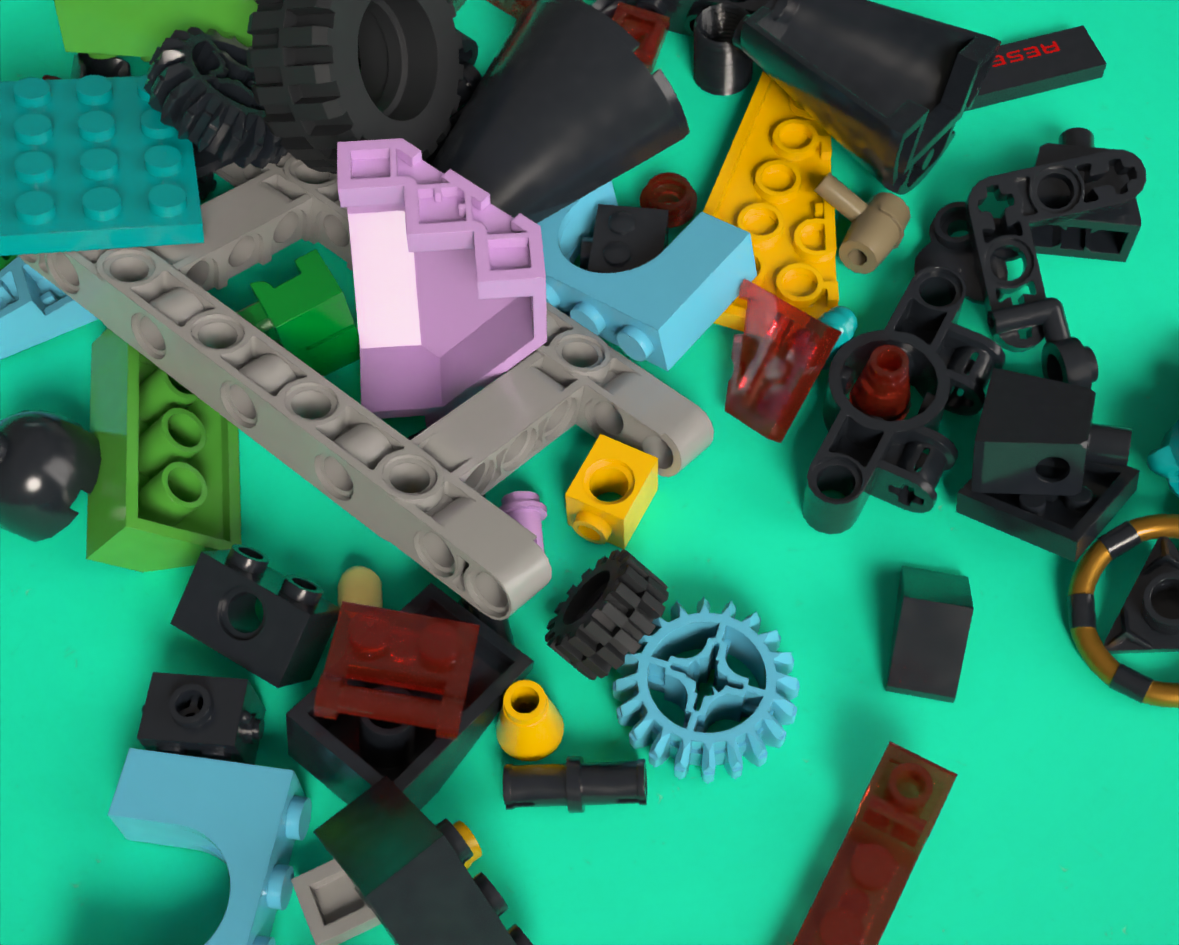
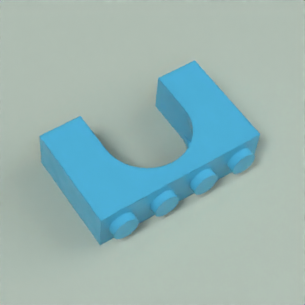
M611 180L537 223L541 226L546 273V302L597 336L619 346L632 359L640 362L646 360L669 371L756 278L757 271L751 234L701 211L665 250L644 265L617 273H597L581 269L573 264L581 252L583 236L593 237L598 204L618 206Z
M129 748L108 812V816L124 837L131 841L203 851L219 858L228 867L230 876L228 906L219 927L204 945H276L274 937H270L276 911L285 910L291 898L293 890L291 879L294 878L293 866L289 865L294 842L295 840L302 841L305 838L312 811L311 799L306 797L295 771Z

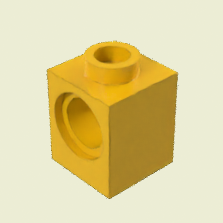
M600 434L565 493L568 525L572 526L579 536L595 544H605L608 542L625 550L658 490V458ZM607 492H614L623 496L611 502L597 499L599 495Z

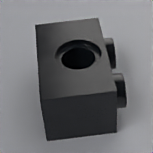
M233 544L231 549L202 551L170 624L277 688L311 680L340 616L341 608L322 598L324 590L316 583L296 575L284 576L268 567L270 559L256 549L245 545ZM257 598L263 606L264 615L262 623L256 615L255 605Z

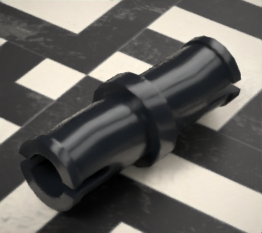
M568 756L566 763L513 765L512 763L505 764L503 797L506 810L519 807L568 806L569 813H583L585 805H647L648 792L645 759L584 763L582 756Z

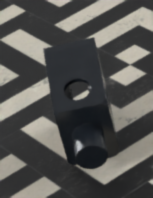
M1079 127L1071 128L1060 135L1059 144L1046 143L1040 146L1034 167L1117 149L1094 147V135L1090 130ZM1109 166V171L1101 179L1084 183V202H1090L1087 194L1093 188L1112 185L1116 194H1120V189L1129 181L1127 174L1117 175L1114 166ZM1078 171L1084 181L1085 172ZM1047 178L1039 183L1037 195L1046 207L1060 209L1068 205L1070 190L1063 180ZM1135 197L1127 206L1118 210L1031 228L1036 253L1126 262L1141 227V216L1137 199Z
M993 368L975 437L971 492L1074 496L1082 490L1086 462L1127 467L1132 428L1092 423L1096 393L1090 388Z

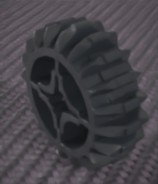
M190 27L187 31L175 30L171 37L165 38L162 46L157 47L149 62L151 66L147 72V81L144 89L150 95L148 104L154 110L162 113L160 121L164 125L174 127L178 131V138L180 140L188 139L197 145L199 152L206 150L214 154L221 163L226 159H230L238 167L244 169L249 164L264 169L268 163L278 164L281 158L288 154V151L280 144L283 137L273 135L263 120L267 115L264 106H260L255 101L251 86L256 85L254 70L248 69L246 52L252 49V46L247 47L239 43L235 36L232 35L229 38L222 37L214 29H209L206 33L196 27Z

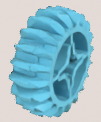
M705 597L698 601L697 613L687 614L685 608L676 601L671 607V621L667 622L661 617L653 620L652 623L656 627L650 636L644 635L638 643L641 647L634 655L631 653L625 655V663L617 669V672L623 677L613 682V697L623 702L616 710L618 723L621 726H633L629 732V743L634 749H638L652 744L649 751V763L654 768L662 765L669 757L674 758V776L679 780L685 778L688 774L690 765L701 766L702 780L709 784L714 781L716 765L724 764L727 773L736 780L742 775V756L752 764L761 767L767 761L768 752L765 745L780 748L786 739V731L782 725L793 724L796 718L797 707L790 700L798 696L800 684L797 678L788 675L794 666V658L791 652H776L780 647L781 636L778 634L777 629L758 635L761 618L758 616L757 611L747 616L742 622L735 619L736 606L732 600L723 607L722 614L710 613V604ZM703 649L699 654L691 658L674 657L685 651ZM728 654L746 665L758 682L759 688L748 685L749 678L742 677L729 668L726 662ZM715 669L713 684L715 688L712 687V695L704 696L700 710L696 711L698 694L696 689L699 691L700 683L708 682L711 670ZM649 689L664 693V700L673 702L684 711L683 727L676 725L662 714L654 703ZM742 717L748 718L743 723L729 730L706 733L709 726L716 721L727 719L740 722Z

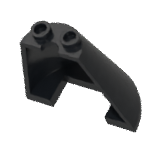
M535 0L517 18L431 163V166L442 173H446L449 169L453 170L488 192L492 205L513 218L521 213L537 224L679 142L690 131L682 106L661 69L653 74L648 71L644 63L633 53L640 43L623 27L603 12L579 0Z
M768 0L765 7L763 6L752 15H746L741 19L734 32L732 43L734 47L742 50L886 189L896 194L904 195L915 188L926 177L955 136V131H953L955 124L962 117L965 107L971 109L992 66L1001 41L991 36L868 0Z

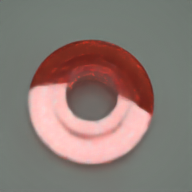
M661 173L650 179L642 190L640 208L669 210V228L678 227L687 223L694 216L697 209V195L685 177L676 173Z

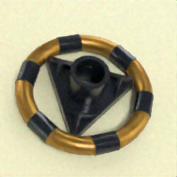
M1179 514L1147 515L1125 521L1097 538V541L1083 555L1073 573L1068 596L1066 597L1068 626L1081 657L1109 688L1140 703L1159 707L1179 708V683L1155 681L1130 667L1120 664L1111 655L1179 652V551L1169 539H1179ZM1158 539L1103 645L1096 630L1094 591L1100 575L1112 560L1143 541Z

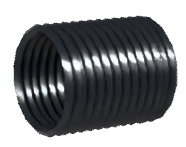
M723 3L712 5L702 10L695 18L693 34L694 79L696 84L705 92L722 96L736 94L745 89L752 81L753 60L742 50L734 47L732 43L734 32L741 19L746 15H751L742 7Z

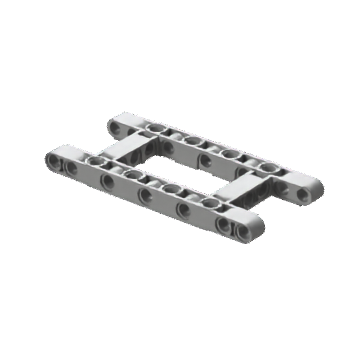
M289 152L281 158L278 164L268 163L264 169L254 167L252 164H249L244 169L232 163L214 171V173L235 188L200 205L204 243L18 255L31 268L101 320L109 330L379 537L392 543L480 612L495 620L501 621L509 618L543 589L552 578V568L542 548L534 542L537 536L484 498L483 495L575 424L596 439L602 434L657 457L658 475L663 477H671L679 473L706 450L714 438L712 422L698 405L608 346L599 336L546 302L547 342L413 439H407L207 292L214 287L217 290L222 289L228 285V279L257 263L265 265L272 261L273 254L300 239L310 241L313 244L319 242L345 260L347 268L353 271L347 207H340L337 174L318 172L308 168L301 160H296Z

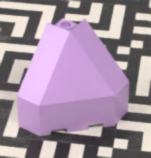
M402 138L337 142L338 195L340 207H347L360 345L361 405L380 419L425 416L426 427H428L467 401L547 342L546 273L541 226L521 213L513 218L491 204L488 192L451 169L446 173H442L422 160L420 149Z

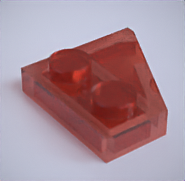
M744 278L739 292V298L747 301L744 334H734L731 356L734 370L731 379L728 381L725 412L765 438L782 443L842 332L760 285Z

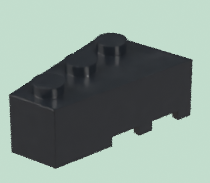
M387 776L313 831L325 849L355 886L356 892L367 907L371 908L395 942V945H533L516 924H513L509 929L505 928L499 916L509 909L507 904L482 872L474 878L471 877L464 863L474 855L451 822L445 818L435 826Z

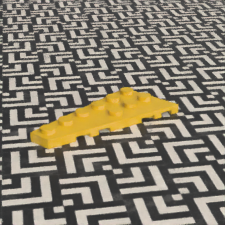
M764 71L761 74L703 210L706 214L750 232L757 271L756 278L716 319L714 324L780 343L802 342L816 320L823 313L838 306L839 302L835 258L837 249L835 208L814 191L816 186L829 172L832 174L831 135Z

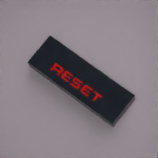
M1084 25L1001 45L971 109L965 107L964 112L1101 78L1107 63Z

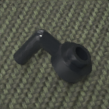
M1050 297L988 311L987 323L993 335L1037 325L1042 326L1046 341L1041 356L1044 378L1090 389L1092 383L1096 382L1098 378V364L1095 354L1090 347L1083 346L1078 338L1071 337L1063 304L1058 299Z

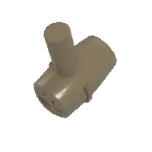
M830 172L816 186L814 191L852 222L838 250L840 260L848 269L855 273L868 274L874 271L891 251L900 245L904 237V230L911 218L909 207L900 197L886 192L873 195L865 203Z

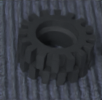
M624 549L621 552L619 550L612 551L609 558L604 556L597 561L593 571L589 568L583 573L580 584L577 587L573 584L566 593L569 595L568 599L558 604L554 611L557 616L551 619L547 626L549 632L545 635L546 645L589 680H595L597 676L599 678L608 676L611 667L617 670L625 663V655L628 652L633 655L641 647L638 643L644 635L650 636L656 627L652 623L653 620L662 617L666 608L662 604L669 597V592L666 591L667 585Z

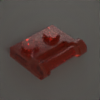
M342 601L324 672L321 674L316 691L314 716L336 720L338 714L343 713L436 729V737L458 740L480 625ZM349 678L442 694L443 698L442 701L346 684Z

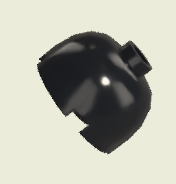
M24 410L1 420L0 527L33 542L51 538L67 527L79 514L69 507L76 500L80 490L91 495L98 479L102 459L100 444L95 435L86 431L81 424L72 419L43 410Z

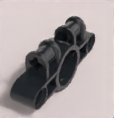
M939 265L928 266L919 270L909 283L885 329L858 335L846 342L835 354L830 365L823 402V418L828 434L809 467L802 502L804 519L809 526L818 532L830 535L840 534L850 529L857 521L870 495L915 513L929 512L934 507L937 501L935 488L943 472L951 469L958 458V450L954 443L938 432L944 410L964 416L978 414L984 406L986 398L984 390L991 378L993 368L1002 369L1005 364V353L995 341L957 325L966 294V286L962 277L954 270ZM974 352L978 353L976 361L971 359ZM886 374L896 377V379L904 384L909 383L914 386L924 400L916 416L908 420L885 421L879 416L864 414L851 404L846 395L851 390L854 380L864 375ZM959 388L964 390V393L961 396L957 395V391ZM926 448L930 450L928 455L923 452ZM910 486L915 490L913 492H909L908 488ZM824 490H835L846 497L834 499L827 497L821 492Z

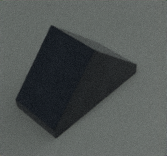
M902 566L885 691L954 703L974 610L968 577Z

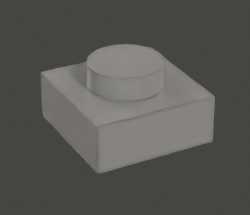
M335 859L291 879L315 945H338L381 924L371 908L367 907L356 892L354 884Z

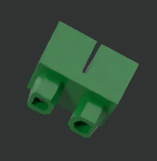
M314 249L294 260L299 272L298 276L275 288L264 281L251 283L250 286L257 302L236 313L324 377L359 360L360 345L359 335L344 293L317 249Z

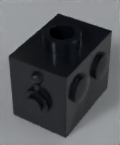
M598 204L593 237L583 236L580 268L597 273H617L637 268L651 261L668 246L669 210Z
M152 673L146 702L141 709L142 719L137 739L146 750L255 765L259 741L264 733L266 709L248 679Z

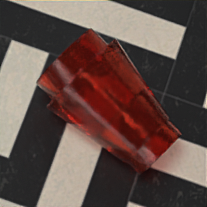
M882 345L872 352L870 359L850 391L849 401L855 408L866 415L879 416L885 421L903 420L907 416L912 401L909 359L905 351L894 345Z

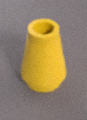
M520 680L509 686L504 694L503 704L496 723V737L501 748L509 756L521 761L541 760L552 754L561 743L564 734L563 718L538 683L531 680Z

